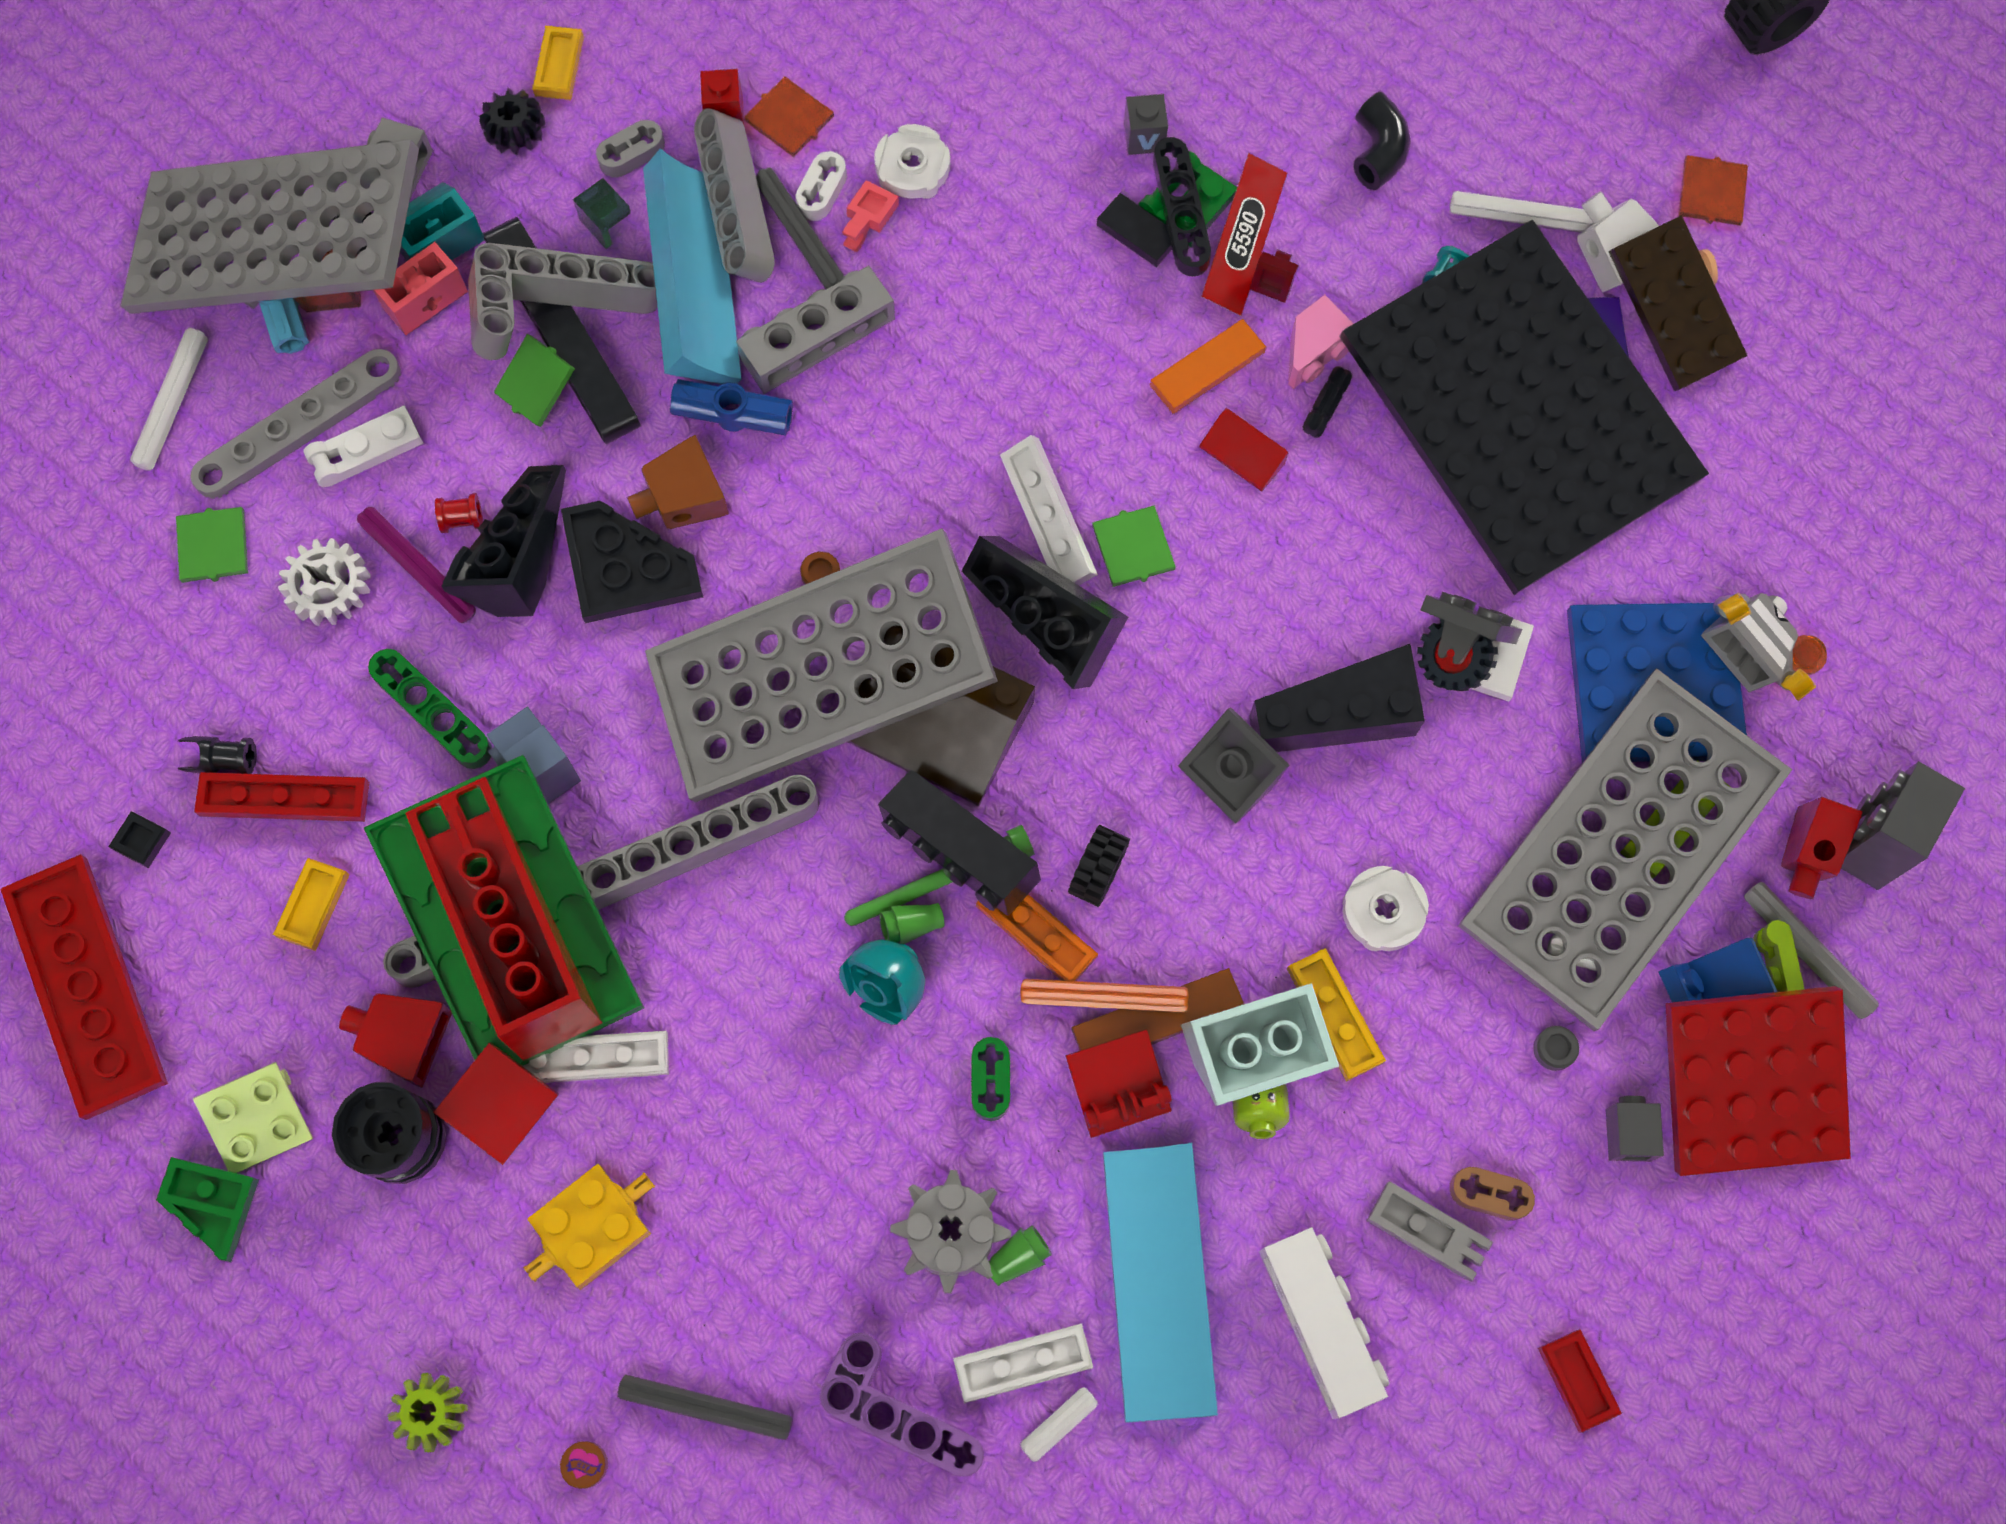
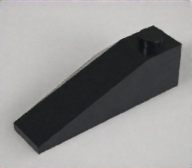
M563 465L528 466L501 499L503 508L492 521L485 519L477 528L481 535L470 548L463 546L455 555L441 586L445 592L497 617L534 615L547 581L566 469Z

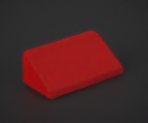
M1225 408L1199 446L1261 492L1285 465L1288 451L1228 408Z

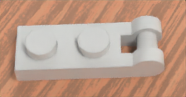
M404 405L325 442H313L307 445L303 452L308 463L315 466L314 476L319 486L329 487L424 443ZM341 456L342 461L336 464L330 463V459Z

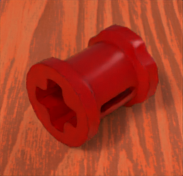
M477 493L470 494L468 498L445 501L443 498H435L436 520L441 533H448L450 528L471 525L477 529L482 524V510Z

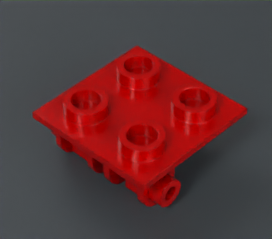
M1147 1029L1065 1055L1090 1138L1172 1111L1169 1103L1172 1101L1168 1086L1163 1083Z

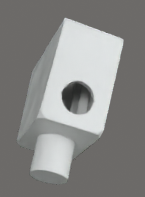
M1600 191L1581 205L1593 224L1577 236V241L1602 292H1606L1623 284L1608 251L1659 225L1636 200L1629 199L1612 208Z

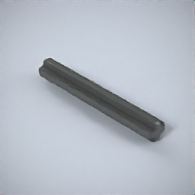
M762 168L759 170L758 175H756L759 190L824 288L828 289L839 283L844 277L843 273L772 168L765 170Z
M630 1375L623 1376L618 1388V1397L622 1400L781 1440L788 1438L792 1427V1417L790 1415Z

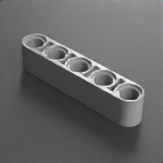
M706 108L701 111L695 121L694 135L722 263L725 271L729 274L762 283L771 276L775 263L743 122L737 118Z

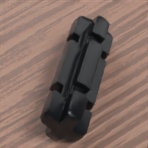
M1340 366L1333 368L1327 383H1325L1312 407L1313 409L1304 421L1303 431L1306 434H1310L1315 438L1322 436L1328 421H1330L1343 397V393L1351 382L1352 373L1349 370H1345Z

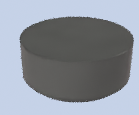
M1552 1026L1542 1031L1536 1037L1533 1051L1535 1058L1543 1067L1559 1071L1575 1062L1579 1054V1043L1576 1036L1567 1028Z

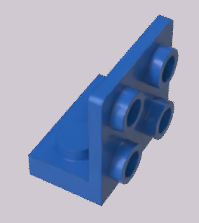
M1752 938L1742 939L1688 963L1673 965L1658 971L1672 1002L1777 992Z

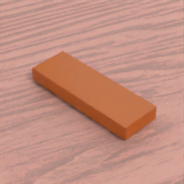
M1241 319L1152 378L1150 387L1172 414H1175L1263 355L1266 345L1244 319Z
M1029 894L1009 916L997 908L994 911L989 910L979 900L976 902V907L1062 981H1077L1098 957L1097 952Z

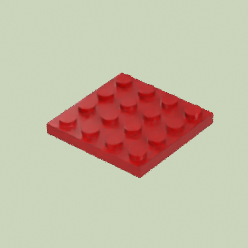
M1832 986L1665 1003L1674 1169L1678 1175L1689 1176L1851 1159L1842 989Z

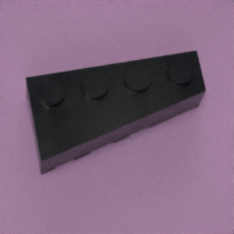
M979 536L962 569L965 576L996 608H1000L1012 621L1011 625L1021 635H1026L1040 650L1038 653L1049 665L1053 664L1064 676L1063 680L1072 689L1092 686L1129 618L1127 615L1000 536Z
M1407 644L1255 700L1249 715L1251 727L1276 752L1416 736L1425 719L1411 645Z

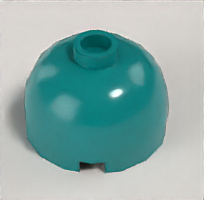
M882 939L864 943L839 968V978L848 995L851 996L855 991L859 997L866 1001L859 1007L879 1021L891 1025L898 1024L902 1019L905 1021L923 998L925 990L924 972L915 951L905 944Z

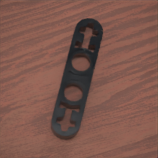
M1166 137L1161 139L1154 148L1153 167L1176 267L1182 274L1196 277L1202 275L1208 269L1211 258L1210 242L1188 148L1181 139ZM1165 153H1172L1173 158H1176L1175 170L1170 171V161L1165 156ZM1181 183L1187 187L1189 192L1184 196L1176 197L1170 194L1167 188L1171 184ZM1182 216H1188L1195 221L1196 226L1190 230H1183L1176 226L1175 220ZM1193 242L1195 256L1199 257L1197 262H1192L1191 257L1187 256L1188 243Z

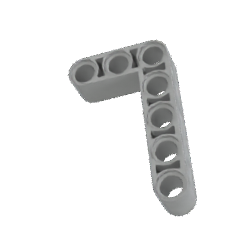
M484 243L475 250L468 279L471 344L477 355L488 360H498L507 353L515 323L513 300L640 314L651 313L657 308L653 263L646 261Z

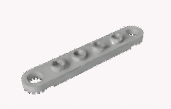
M375 349L367 352L199 460L191 471L192 484L199 493L207 498L215 499V497L221 498L223 494L227 495L228 491L240 483H246L374 400L375 396L388 390L390 386H395L394 383L398 382L399 376H401L400 366L395 356L384 349ZM385 362L389 365V370L385 375L381 377L369 375V370H372L371 366L374 367L375 363ZM209 470L222 471V477L216 484L205 485L203 483V477H206L205 473L208 474Z

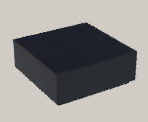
M131 811L108 847L149 869L171 832Z

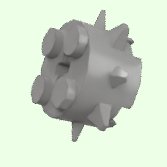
M950 1170L945 1184L935 1186L929 1191H925L912 1184L908 1189L914 1205L910 1209L908 1219L890 1226L891 1233L908 1240L912 1251L904 1272L910 1275L925 1268L932 1274L939 1275L944 1293L952 1292L958 1276H966L972 1271L990 1279L993 1275L987 1257L991 1252L992 1244L1011 1238V1230L994 1223L992 1212L989 1209L998 1192L991 1188L977 1194L972 1189L962 1186L957 1170ZM949 1221L952 1224L956 1221L961 1224L958 1228L961 1237L958 1240L953 1241L949 1237L944 1241L940 1238L943 1233L941 1225L944 1222Z

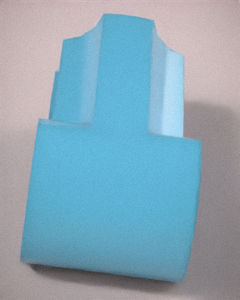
M298 297L259 301L274 350L277 353L289 354L303 350V347L309 343L298 308Z

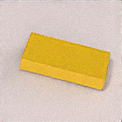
M545 25L532 87L534 96L565 100L572 99L584 40L582 29Z
M307 858L273 935L284 941L316 951L350 874L345 870Z

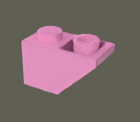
M1323 295L1296 316L1291 333L1288 384L1293 389L1303 381L1307 383L1312 382L1321 374L1325 364L1333 358L1338 361L1349 352L1339 336L1344 329L1353 325V323L1326 295Z

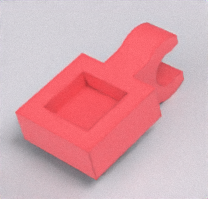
M865 180L847 206V217L851 218V220L843 230V235L847 236L843 246L857 252L864 243L869 228L880 233L898 207L899 196Z

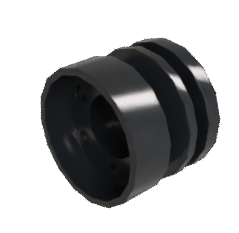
M373 1082L357 1088L343 1100L334 1116L332 1139L337 1155L346 1166L386 1183L406 1184L422 1178L436 1166L445 1149L447 1131L444 1120L433 1113L436 1107L432 1102L394 1083ZM397 1129L403 1130L398 1135L395 1132ZM398 1138L399 1142L397 1144L392 1143V1141Z

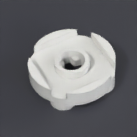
M903 125L898 127V132L891 134L889 137L887 133L881 138L875 150V169L879 183L883 189L900 197H921L924 199L934 197L938 193V188L947 180L950 172V151L947 144L945 146L940 140V135L935 130L923 125ZM911 156H917L918 162L921 164L909 167L903 163V160L909 161Z
M1388 866L1373 867L1359 874L1343 897L1342 903L1343 918L1349 932L1370 951H1394L1412 943L1426 923L1429 908L1427 895L1419 881L1407 872L1403 874L1398 870H1392V867ZM1378 899H1383L1386 904L1391 902L1395 904L1396 908L1391 912L1392 918L1386 919L1384 915L1379 916L1376 913L1375 909L1378 907Z

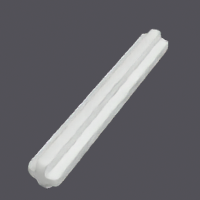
M1460 191L1453 192L1450 201V212L1457 215L1526 224L1533 219L1537 226L1583 232L1593 224L1585 210L1580 208Z
M187 328L183 334L130 458L134 466L140 469L150 471L155 466L207 344L208 338L204 332Z

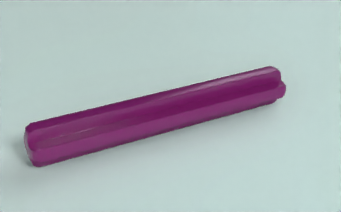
M374 507L365 508L357 516V522H359L360 526L459 623H465L476 613L475 607L445 592L441 587L445 576Z

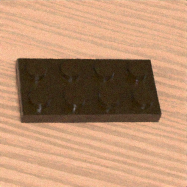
M1682 215L1608 251L1674 392L1748 356Z

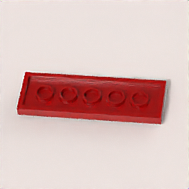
M80 854L0 888L79 1118L88 1120L167 1085L168 1082L88 859Z

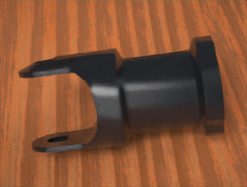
M192 736L178 739V742H196L200 750V763L198 767H178V770L192 773H217L220 769L239 770L241 774H251L254 771L257 751L252 738H242L240 742L220 741L218 737Z

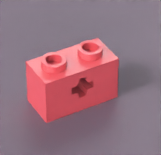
M436 242L396 268L393 288L373 290L383 310L405 335H408L468 292L458 268Z

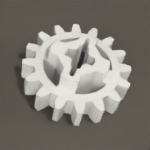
M330 538L326 547H323L318 539H314L312 543L313 549L307 551L305 547L300 545L298 546L300 556L297 559L287 556L286 561L290 564L291 568L290 570H280L279 572L281 578L287 583L278 586L282 595L286 597L284 603L291 611L295 610L294 613L300 620L304 621L310 616V620L316 626H319L323 617H326L332 625H336L337 615L342 613L346 618L350 619L352 615L349 608L352 605L359 608L363 607L364 604L358 596L359 594L370 593L369 587L363 581L371 578L366 567H363L365 562L359 553L354 554L349 544L345 543L339 547L335 539ZM350 574L349 583L346 585L345 580ZM301 579H303L304 584L300 588Z

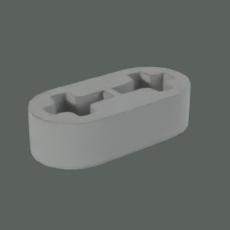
M641 120L602 141L596 149V157L601 171L610 177H621L649 162L659 149L664 150L665 141L662 130L654 121ZM647 136V138L653 139V141L647 144L646 141H641L640 138ZM614 153L615 156L621 159L615 162L612 158L609 159L608 156Z

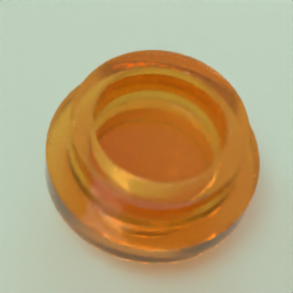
M1798 636L1793 648V670L1796 672L1798 669H1802L1808 675L1815 674L1826 663V647L1815 636Z

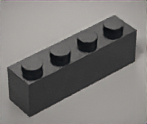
M912 769L878 803L883 818L881 824L890 835L898 840L903 836L911 842L913 850L928 863H931L933 860L944 868L945 875L953 883L960 887L966 884L976 892L975 896L979 902L991 911L997 908L1009 916L1041 881L1038 864L1035 860Z

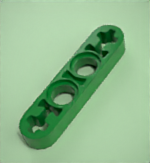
M393 649L380 650L371 657L368 664L369 674L378 686L461 765L470 769L481 768L488 763L491 758L488 751L492 749V745L485 734L406 658ZM385 663L391 666L394 665L397 672L404 678L399 684L390 674L384 673L381 667ZM416 686L426 688L427 696L423 702L417 705H411L406 702L407 692L411 688ZM445 712L452 713L455 721L449 730L442 732L434 729L433 723L439 714ZM461 733L472 744H477L480 750L478 754L474 756L470 752L467 753L462 743L457 739Z

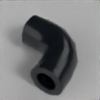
M1382 91L1372 95L1361 106L1355 116L1356 121L1372 137V146L1358 156L1353 164L1358 180L1370 190H1377L1386 184L1406 163L1411 143L1406 119L1397 106Z

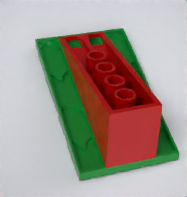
M524 755L363 827L474 1060L487 1044L491 1042L520 1065L524 1066L537 1057L554 1052L573 1040L594 1033L644 1009L623 960Z

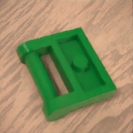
M1189 151L1206 229H1208L1233 201L1237 187L1202 164L1198 156ZM1181 183L1171 184L1167 188L1169 193L1172 194ZM1157 187L1151 195H1145L1138 205L1166 224ZM1182 216L1175 220L1176 226L1183 230H1190L1196 226L1195 221L1188 216ZM1193 242L1188 243L1189 247H1193Z

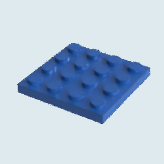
M1714 603L1570 605L1567 610L1582 763L1656 668L1747 735L1741 683L1701 636L1710 625L1721 617L1714 611ZM1666 717L1655 718L1654 728L1656 732L1664 737L1672 736L1674 732L1672 722ZM1690 742L1688 746L1689 756L1694 761H1706L1708 753L1705 746L1699 742ZM1633 748L1631 750V762H1650V757L1645 750L1641 748Z

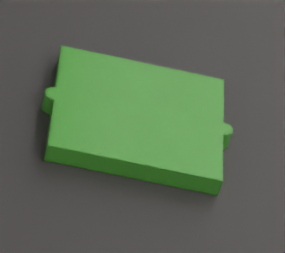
M527 334L494 393L512 406V412L522 414L536 426L541 427L575 368L556 354L555 348L546 347L532 335Z
M1155 506L1128 513L1122 510L1117 516L1092 522L1112 587L1136 580L1146 582L1148 577L1175 570L1176 566Z
M242 507L215 511L212 508H207L205 512L176 516L179 580L182 583L211 579L213 582L219 580V577L248 573L245 515Z

